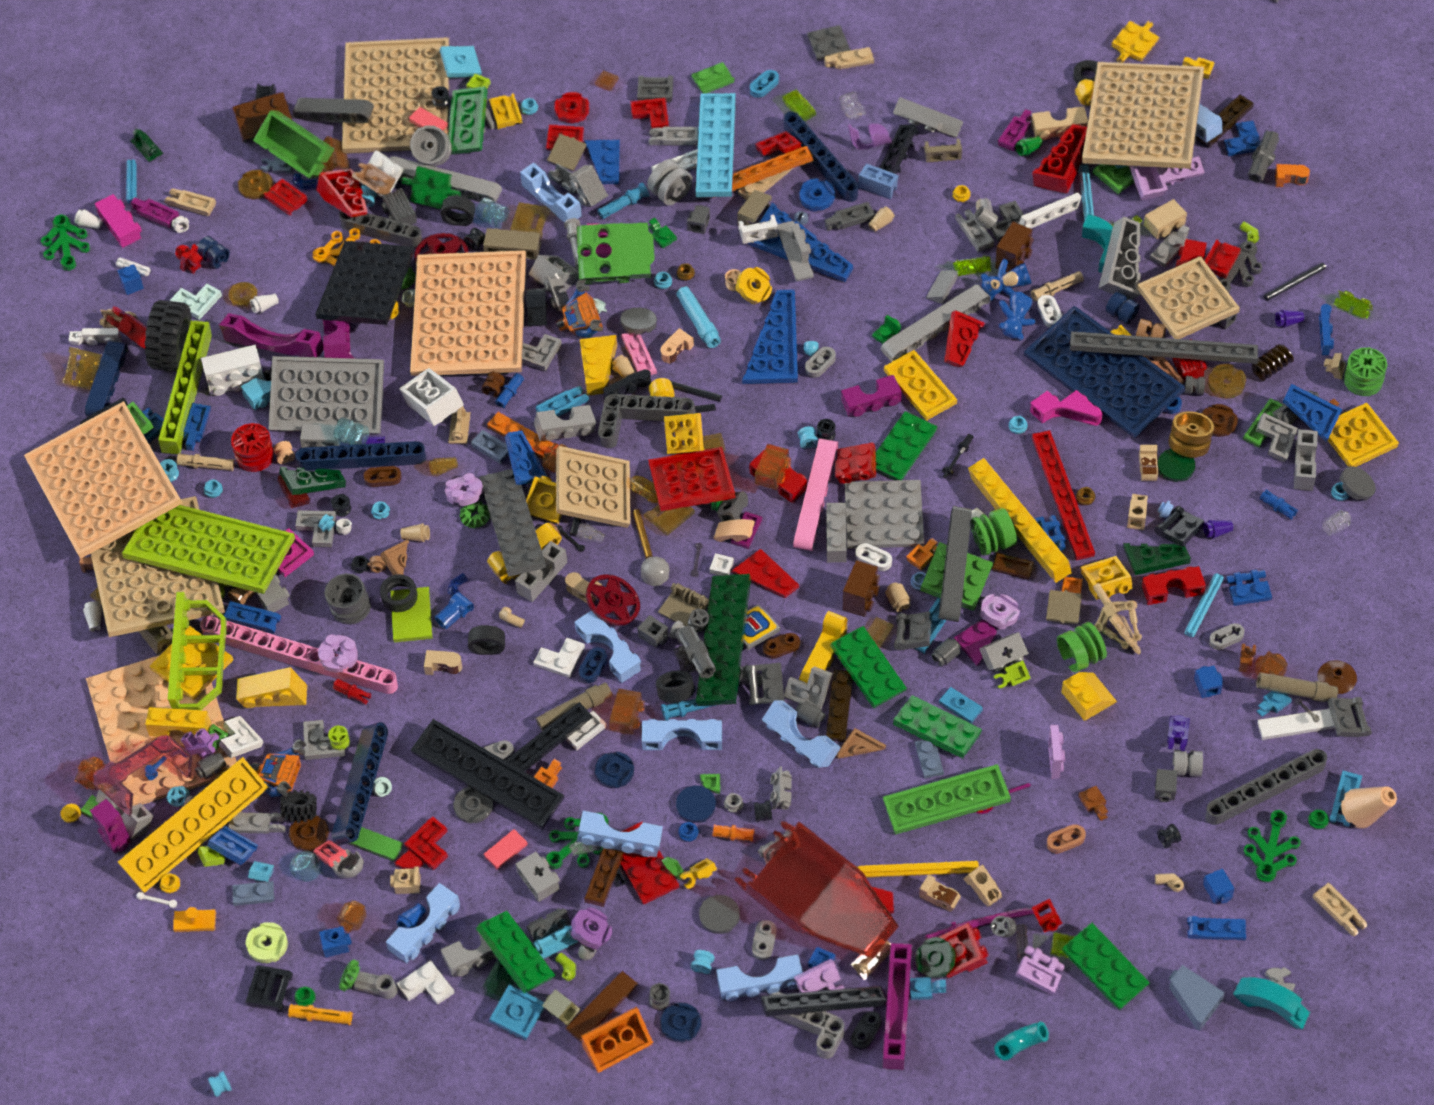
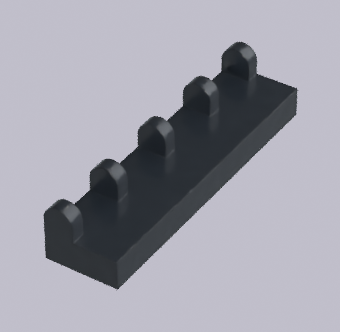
M915 124L899 125L879 167L880 169L894 174L901 172L900 165L902 160H907L906 152L909 147L914 145L912 141L914 135L918 136L919 134Z

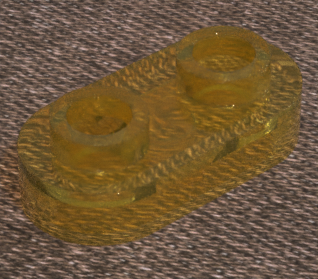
M633 476L631 478L629 486L633 492L643 496L651 503L658 502L653 482L642 476Z

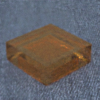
M603 70L596 80L595 86L611 91L618 82L619 76Z

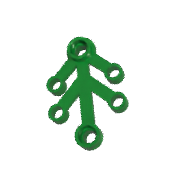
M60 214L54 218L53 228L46 236L41 238V243L44 247H48L52 244V239L58 233H60V237L48 250L43 252L45 260H52L55 257V252L62 246L64 255L61 259L62 268L66 271H71L76 267V261L71 256L69 244L79 248L81 253L89 252L90 246L87 242L79 241L67 235V231L76 234L78 239H85L88 234H86V229H80L72 225L66 215Z
M1275 810L1271 813L1270 823L1272 830L1268 844L1261 836L1259 828L1250 827L1248 830V837L1256 842L1266 856L1263 862L1256 853L1254 845L1247 844L1244 847L1243 852L1245 856L1250 857L1256 865V876L1262 882L1273 881L1276 877V872L1287 866L1293 867L1297 861L1295 855L1287 854L1283 860L1272 864L1275 857L1290 849H1298L1301 843L1298 837L1292 836L1287 842L1277 846L1280 828L1285 826L1287 820L1286 813L1281 810ZM1279 818L1282 822H1276L1274 819ZM1256 831L1258 834L1253 836L1250 832ZM1291 841H1297L1298 844L1292 845ZM1251 848L1254 852L1248 853L1246 849ZM1292 858L1294 862L1289 863L1286 859ZM1263 871H1268L1270 874H1269V875H1265V874H1263L1262 872H1263Z
M603 814L605 822L609 825L608 818ZM568 817L564 820V826L567 830H573L575 827L580 826L581 819ZM572 821L574 822V824L572 826H568L567 822ZM553 830L550 832L549 837L553 843H558L561 840L572 841L559 852L552 851L547 854L546 860L549 868H560L563 864V859L579 845L577 864L580 868L589 866L590 862L587 857L588 845L577 842L578 831L560 832ZM558 834L559 837L557 839L552 838V835ZM592 845V852L595 855H600L601 850H594L597 846ZM556 859L558 863L552 864L551 861ZM585 859L587 860V862L585 864H581L580 860Z

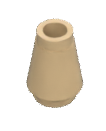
M886 206L880 208L868 226L876 232L891 223L895 215Z
M620 355L613 360V370L623 378L635 373L627 357Z
M423 523L401 528V538L425 542V540L430 539V528Z

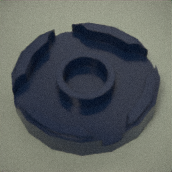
M621 752L606 753L595 764L596 778L605 787H623L634 776L633 761L628 755Z
M693 785L686 787L679 793L676 799L678 815L687 822H705L715 812L716 800L714 794L703 786Z
M675 1003L673 1006L667 1007L661 1015L660 1026L662 1033L674 1042L683 1043L691 1041L701 1030V1016L698 1010L688 1003Z

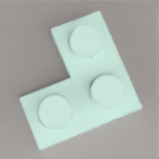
M206 284L196 296L181 288L170 301L186 303L191 309L190 313L192 316L200 320L219 300L222 293L220 290Z

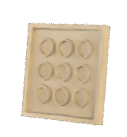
M1201 256L1139 283L1137 286L1138 291L1174 339H1181L1237 314L1240 310V307Z
M559 446L556 450V513L628 528L630 525V461Z

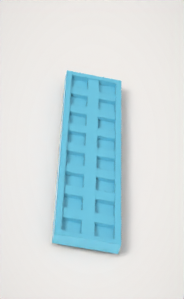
M735 93L700 95L696 197H732Z

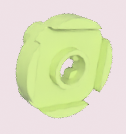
M266 922L260 924L256 929L250 930L246 938V946L249 955L255 961L270 963L278 961L285 954L288 940L285 932L279 925ZM267 939H270L271 945L264 946V944H262V942H266Z

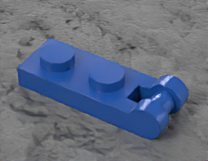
M1323 304L1319 314L1322 355H1329L1330 349H1334V338H1331L1330 335L1333 332V324L1329 323L1332 307L1329 304Z
M231 601L224 614V617L229 622L271 634L275 633L276 624L281 620V615L276 612ZM268 619L270 621L269 623L264 622V620Z
M1189 916L1187 918L1189 939L1246 941L1245 919L1199 918L1198 916ZM1198 926H1203L1204 931L1198 930Z

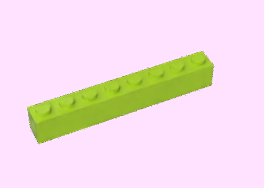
M191 320L159 436L162 453H181L184 442L183 431L191 405L195 401L203 371L201 358L207 356L212 338L209 322Z

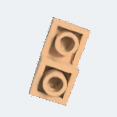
M745 519L718 523L714 539L719 542L730 538L736 542L748 539L752 535L755 522Z

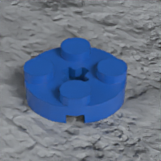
M811 179L801 186L799 192L800 202L810 211L825 210L834 203L835 190L830 182ZM814 193L821 194V195L818 196V197H816V196H814Z

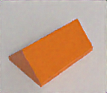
M637 1006L581 1036L583 1048L598 1073L654 1044Z

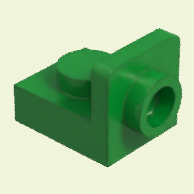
M886 315L884 324L872 334V337L883 345L888 339L901 332V324L897 319Z

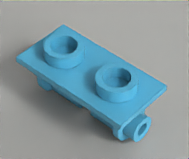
M568 925L544 938L538 939L532 944L542 958L545 959L578 941L572 937V927Z

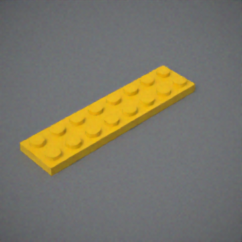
M243 757L240 758L118 861L119 865L141 891L145 893L269 787Z

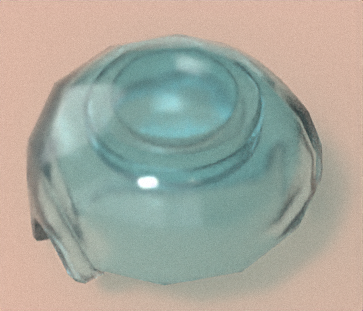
M310 851L296 853L289 865L292 875L304 882L317 879L322 873L323 867L318 856Z

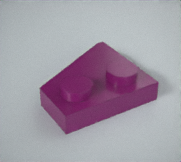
M982 619L954 637V639L959 643L960 648L978 666L983 658L979 648L990 644L994 640L997 630L986 620Z

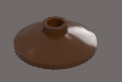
M1331 660L1324 663L1317 673L1318 681L1336 686L1338 694L1351 691L1357 682V674L1354 668L1340 660Z

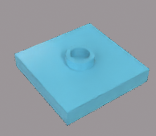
M441 46L440 54L447 77H473L474 74L481 76L482 72L474 46Z

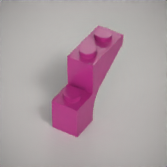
M1077 390L1061 402L1055 395L1046 391L1033 400L1030 406V413L1042 424L1054 417H1066L1093 426L1099 425L1102 421L1101 410L1089 402L1088 398Z

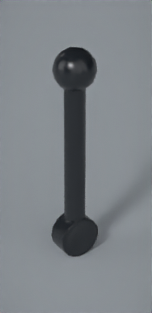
M556 526L559 532L577 547L579 552L585 550V546L579 545L563 530L562 526Z

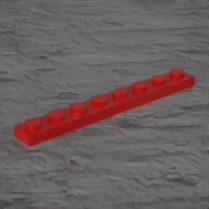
M1051 431L1032 434V441L1076 561L1095 557L1092 542Z

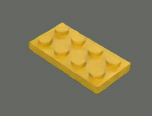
M915 350L884 366V372L888 376H895L902 393L926 421L957 404L956 397Z

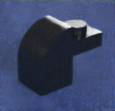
M545 288L527 289L528 326L547 325Z

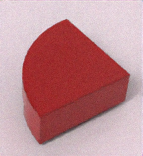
M410 850L395 862V866L400 869H415V867L420 868L424 865L423 861Z

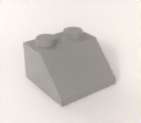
M538 255L529 273L534 277L535 282L543 285L544 281H546L544 276L552 278L551 274L558 272L565 286L559 289L560 293L566 291L579 279V270L556 255Z

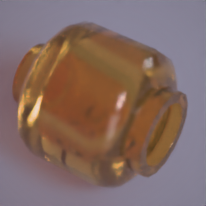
M354 900L343 904L337 916V921L340 926L344 927L346 932L360 930L367 917L365 906Z

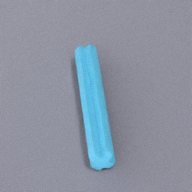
M1080 165L1079 178L1085 222L1088 214L1094 215L1089 167L1087 165Z
M1214 574L1185 629V635L1189 637L1195 636L1223 582L1224 577L1222 575Z

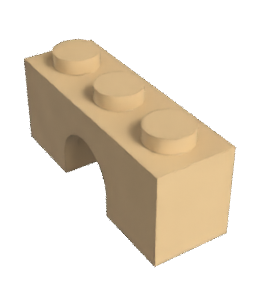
M1083 106L1067 109L1066 119L1062 121L1054 120L1050 115V111L1032 113L1031 124L1034 136L1047 140L1052 137L1061 138L1072 124L1088 127V118Z

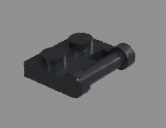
M1176 506L1172 510V514L1161 524H1158L1154 531L1158 536L1183 547L1203 527L1204 520L1186 512L1181 506ZM1177 518L1181 519L1171 530L1167 529Z
M256 965L245 1001L246 1005L282 1012L284 1007L282 1003L293 973L284 969ZM276 977L281 978L275 1001H271L269 999Z

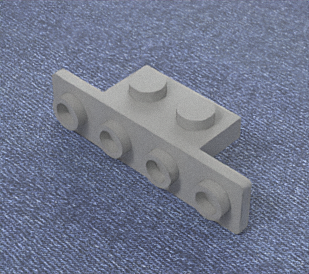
M901 97L898 99L893 112L895 115L909 119L908 123L915 124V126L922 124L926 130L931 132L937 130L953 137H958L963 121Z
M794 221L778 224V234L796 281L813 278V272L809 264L811 248L809 243L805 242L806 235L804 229L801 230L799 223L794 224Z

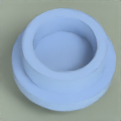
M1168 500L1166 503H1161L1157 510L1160 513V518H1167L1174 507V505L1170 504L1171 501Z

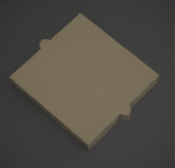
M560 134L547 161L555 165L558 163L562 167L574 171L587 145L575 140L574 137L570 138Z
M1050 590L1046 621L1060 622V624H1078L1082 594L1068 592L1067 590H1064V592Z

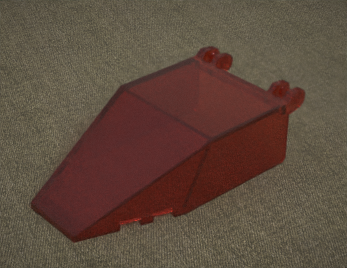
M782 821L780 825L791 836L787 839L779 831L775 830L772 834L784 843L758 876L746 867L742 869L743 874L753 880V882L748 881L746 883L739 877H736L734 881L743 891L794 931L873 959L898 929V924L859 868L798 821L794 827Z

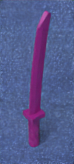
M1023 908L978 918L957 925L956 922H952L951 927L925 935V939L940 937L966 923H969L974 928L991 924L997 916L1013 919L1032 915L1034 912L1032 909Z

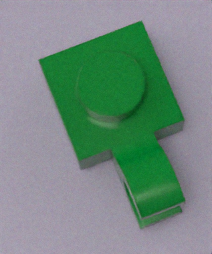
M656 218L649 220L651 224L649 228L654 232L652 234L653 239L662 249L677 240V236L667 226L661 227Z

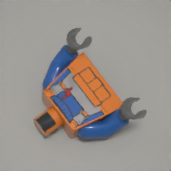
M578 280L576 283L577 289L566 303V306L562 308L565 318L556 323L560 331L569 328L570 332L578 337L591 338L598 331H603L602 321L598 315L593 298L588 293H585V291L590 289V286L584 285L586 280Z
M296 740L293 747L287 750L266 755L263 764L253 762L251 767L269 787L265 792L270 797L282 795L287 797V792L292 791L301 767L300 758L297 755H304L305 750L303 747L307 745L302 740Z

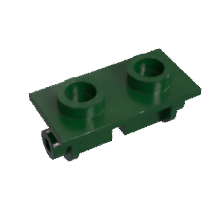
M141 129L133 131L134 138L130 142L148 162L164 154Z

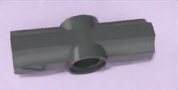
M1268 130L1264 132L1260 145L1252 154L1253 162L1247 174L1249 180L1258 183L1263 181L1268 167L1273 163L1276 156L1274 151L1280 139L1276 132Z
M693 626L681 628L678 636L685 647L684 650L691 664H694L701 678L712 677L716 669L709 657L710 655L705 644L699 639Z

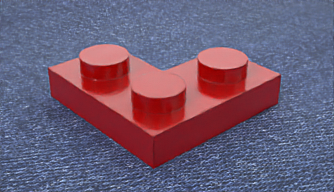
M665 98L631 101L632 119L650 118L651 129L669 127Z
M787 131L755 143L756 150L762 155H770L778 149L786 154L802 148L801 143Z
M432 816L404 843L405 847L435 870L448 858L447 852L436 844L448 832L447 827Z

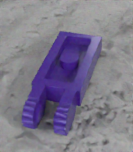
M1170 715L1167 737L1168 749L1172 750L1174 744H1179L1180 751L1185 752L1188 742L1190 718L1182 715Z

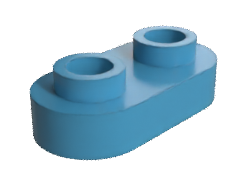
M774 70L763 72L750 84L751 95L757 98L764 97L778 85L779 74Z

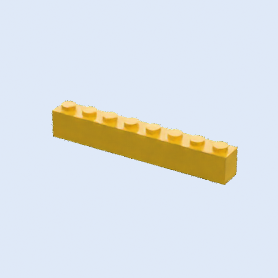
M985 458L970 466L968 469L972 481L996 510L1004 508L1008 512L1016 535L1054 582L1057 583L1071 574L1069 560Z

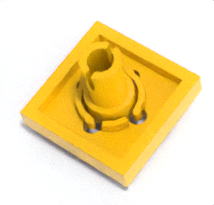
M701 413L664 416L667 454L704 451Z

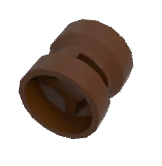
M497 372L488 373L481 391L485 395H488L489 391L495 392L493 397H497L500 393V387L505 382V378Z

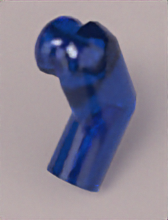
M300 173L293 174L292 182L301 190L317 188L316 179L305 181Z
M461 573L449 582L447 593L451 597L460 592L458 590L459 586L468 581L464 573Z

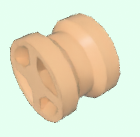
M732 269L725 274V285L728 290L736 291L735 286L737 278L741 273L740 270Z
M282 441L274 446L273 451L277 455L276 458L279 464H285L295 459V453L292 451L290 442Z

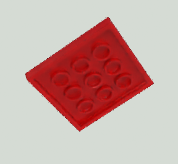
M722 447L648 459L660 511L736 498Z

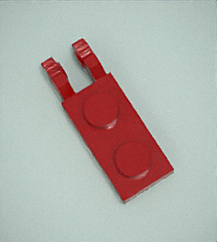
M113 307L112 312L121 317L122 320L119 322L114 317L107 316L106 321L112 326L117 327L120 332L145 349L147 326L129 313H125L118 307Z

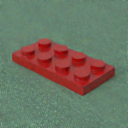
M643 821L621 832L634 831L641 826ZM658 850L657 858L624 852L620 862L622 869L643 905L680 888L675 876L662 862L664 857L660 850Z

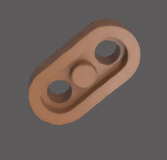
M1076 824L1055 831L1047 838V848L1055 854L1075 848L1083 844L1086 832L1082 826ZM1078 835L1079 838L1073 839L1071 836ZM1054 842H1059L1061 845H1060V846H1054L1053 843H1054Z

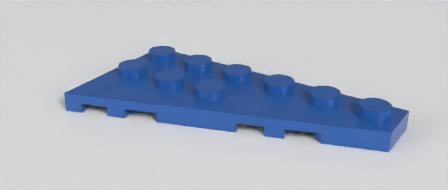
M772 202L759 223L770 221V215L775 216L777 224L793 220L789 218L786 212H781L777 205ZM799 223L800 229H804L806 235L805 242L809 243L811 248V254H809L811 269L846 282L853 271V264L840 254L830 250L826 243H821L813 233ZM779 234L775 238L748 243L750 246L788 260Z
M795 289L776 291L769 314L765 319L764 327L753 350L752 358L748 363L747 371L743 376L742 384L798 383Z

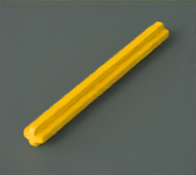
M978 861L865 865L858 866L857 873L859 878L964 874L976 870L979 867Z

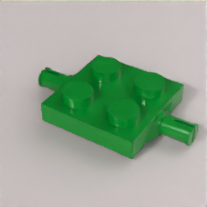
M417 166L413 179L406 177L402 179L404 180L402 184L412 186L410 201L442 209L443 200L447 197L460 196L459 194H461V191L451 189L452 174L422 166Z

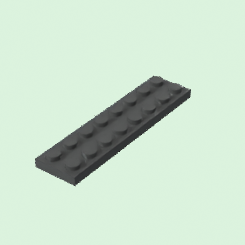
M513 469L479 476L508 577L546 568L521 485H516Z

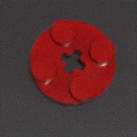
M578 92L565 93L554 104L556 116L561 122L566 123L584 121L590 111L588 99L582 97V94Z

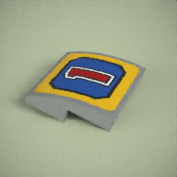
M759 604L747 610L743 645L749 650L780 632L779 625Z

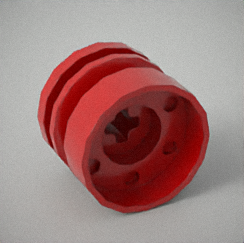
M249 423L238 427L231 437V444L236 463L241 469L248 472H258L266 469L273 462V445L270 433L266 427L256 423Z

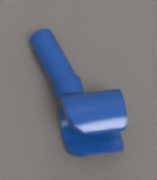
M165 756L155 764L145 767V776L148 780L152 781L158 776L156 769L167 760Z

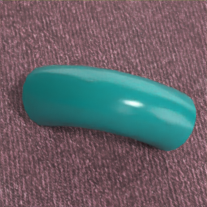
M1042 1021L1017 1029L996 1043L994 1047L995 1054L1001 1060H1010L1024 1049L1046 1042L1049 1038L1048 1029Z

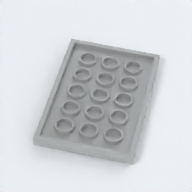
M273 356L269 431L302 432L303 424L340 425V433L381 434L384 360Z

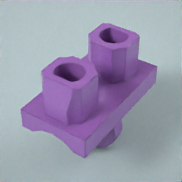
M205 728L197 731L195 735L192 732H187L181 739V742L186 746L183 750L184 755L198 754L203 759L214 753L215 748L212 744L215 740L219 739L218 734H209Z

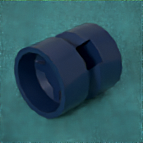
M211 236L202 238L197 244V253L214 268H220V263H225L230 257L229 249L219 244Z
M1115 292L1109 299L1105 312L1113 317L1119 316L1121 322L1129 325L1131 321L1128 319L1133 320L1136 317L1140 305L1131 299L1127 300V297L1120 292Z

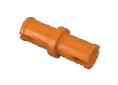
M714 824L713 837L731 839L730 841L738 839L753 842L754 829L738 828L736 825L729 827Z

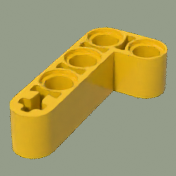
M545 523L536 530L541 550L550 541L557 545L561 542L562 536L550 523ZM496 551L488 557V565L504 584H507L506 582L512 578L515 579L521 575L508 577L500 551Z
M831 611L826 613L823 620L822 633L801 672L799 680L808 683L811 669L814 666L825 671L827 667H830L835 653L830 645L835 640L846 635L847 617Z

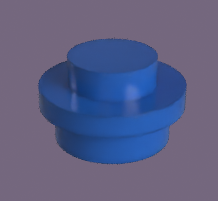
M685 822L679 827L678 834L681 840L691 842L698 837L699 831L695 824Z

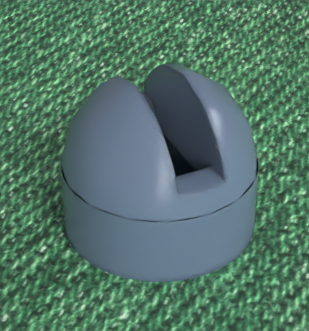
M798 211L794 216V222H798L801 225L807 224V213Z

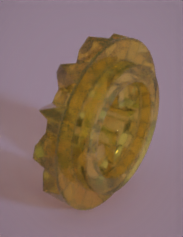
M239 282L230 288L228 293L229 300L233 305L237 304L239 307L245 305L247 307L250 300L257 296V289L249 282ZM246 291V295L241 298L239 294H243Z

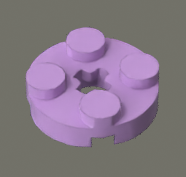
M467 473L464 476L446 482V498L453 505L455 502L459 503L460 506H467L477 502L480 499L479 495L481 493L483 495L482 482L472 473Z
M994 594L986 596L980 607V617L1001 630L1013 625L1020 613L1017 602L1003 594H1000V597H994Z
M329 635L321 643L318 649V656L324 669L339 673L343 672V669L348 667L350 669L354 666L358 658V652L354 640L342 635ZM336 651H341V653L343 654H339L337 657H335L334 653Z

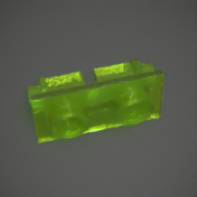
M984 255L983 257L965 260L957 259L953 262V268L955 271H958V276L990 272L991 258Z
M1338 291L1340 299L1336 298L1334 301L1337 308L1349 312L1352 306L1354 307L1352 314L1362 319L1364 317L1369 318L1371 312L1368 310L1373 311L1371 301L1365 298L1358 299L1349 291Z

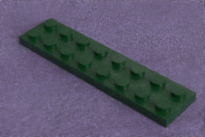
M750 574L712 576L707 612L709 621L705 627L703 643L708 650L709 657L716 671L710 678H701L699 675L696 695L697 706L736 704L751 585Z

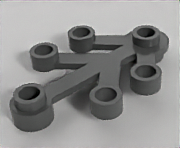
M1247 241L1240 244L1239 248H1241L1239 257L1227 278L1220 280L1221 284L1225 285L1224 288L1228 293L1231 288L1230 283L1238 271H1240L1244 286L1250 287L1253 285L1254 277L1248 273L1244 263L1247 258L1253 274H1260L1262 271V264L1257 262L1255 257L1257 246L1252 242Z

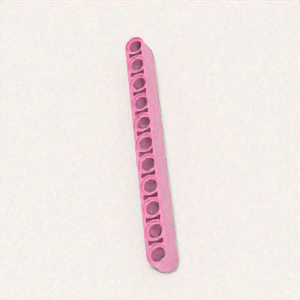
M207 616L201 620L200 626L203 635H220L221 621L218 618ZM227 621L226 634H230L226 635L225 645L382 693L392 694L398 689L396 674L391 670L357 660L350 669L348 667L339 673L330 672L324 669L319 660V648Z

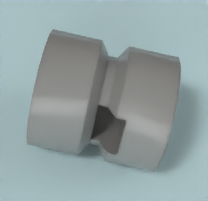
M1174 749L1172 766L1177 771V776H1184L1188 773L1191 777H1201L1203 751L1191 750L1190 753H1187L1186 750L1184 752Z

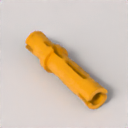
M290 1004L288 1017L302 1018L309 1022L317 1020L351 1025L353 1013L315 1008L314 1005L307 1007Z

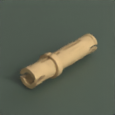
M1077 271L1052 283L1047 282L1043 287L1031 291L1032 299L1038 301L1043 295L1054 296L1056 292L1083 282V275L1080 271Z
M179 453L177 465L193 466L194 469L202 467L233 471L235 460L200 456V454L186 455Z

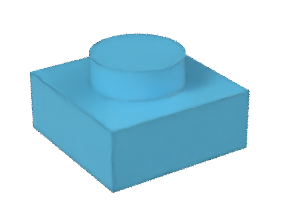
M254 861L249 870L248 878L260 882H268L273 873L274 865Z

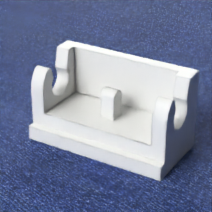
M770 215V221L744 226L743 221H739L738 228L743 244L778 237V224L775 216Z

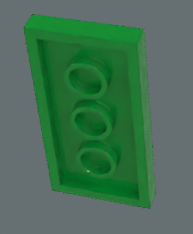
M485 86L453 90L448 133L452 143L451 155L482 151L488 91Z
M905 411L876 451V472L895 481L903 480L937 431L938 426Z
M864 626L831 643L830 647L873 709L906 691V686Z
M913 695L893 720V725L925 741H929L962 759L982 731L981 728Z
M508 911L498 914L476 927L482 938L524 994L555 977L553 971Z
M1093 922L1062 948L1063 953L1119 1011L1150 984Z

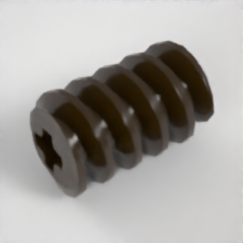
M1277 344L1274 348L1260 356L1257 364H1251L1252 371L1259 379L1265 381L1266 378L1272 377V374L1275 375L1277 370L1281 371L1283 367L1288 366V363H1292L1294 358L1287 347Z

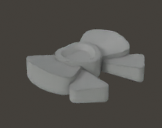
M1285 967L1282 970L1280 968H1271L1266 971L1265 975L1270 981L1293 991L1295 984L1283 983V978L1291 974Z

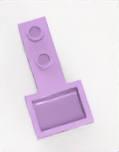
M1199 156L1192 158L1191 169L1129 166L1141 200L1164 195L1168 190L1166 183L1172 185L1174 182H1182L1185 179L1201 176L1205 173Z

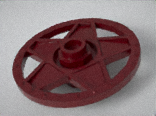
M438 233L425 238L416 248V266L419 254L456 253L461 245L464 253H469L467 245L460 237L454 234ZM438 238H448L452 240L446 243H442L440 240H438ZM428 243L429 251L420 254L421 249Z
M610 574L599 575L593 578L586 588L587 604L591 611L602 621L620 626L631 623L637 617L640 610L639 597L634 588L622 578ZM600 580H608L606 587L595 583ZM620 584L624 586L630 593L622 592ZM591 594L599 600L597 607H595L592 601ZM635 605L634 613L630 617L627 607ZM613 613L619 620L611 619L605 615Z

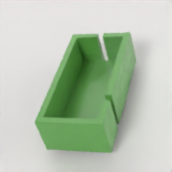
M270 110L253 140L263 148L270 149L269 152L310 179H317L319 177V174L325 167L322 163L327 162L335 150L279 111Z

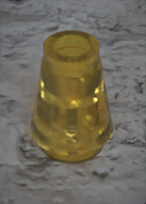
M456 457L433 458V460L429 461V469L432 475L440 476L454 468H458Z

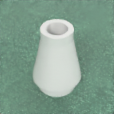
M84 209L83 211L78 210L75 223L81 227L100 229L103 219Z
M276 294L254 296L250 300L253 312H259L260 314L279 303Z
M88 602L84 605L83 612L89 626V631L100 630L102 607L99 602Z

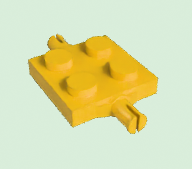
M1132 21L1127 23L1111 45V47L1121 53L1119 58H1117L1118 62L1124 63L1127 57L1134 58L1140 62L1145 58L1159 40V36L1149 31L1153 26L1152 22L1147 21L1143 27Z

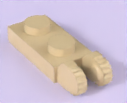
M171 189L169 194L172 197H166L164 200L167 205L209 216L216 205L214 198L178 189Z
M1327 883L1313 894V899L1352 936H1356L1358 931L1349 921L1351 918L1362 929L1367 927V922L1357 913V910L1330 883Z

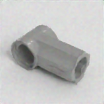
M979 198L976 202L974 219L987 229H990L996 223L998 216L993 213L991 201L988 198Z
M365 972L358 973L354 985L355 990L380 995L384 999H391L397 994V986L390 975L383 974L379 976ZM391 985L388 989H383L384 986Z

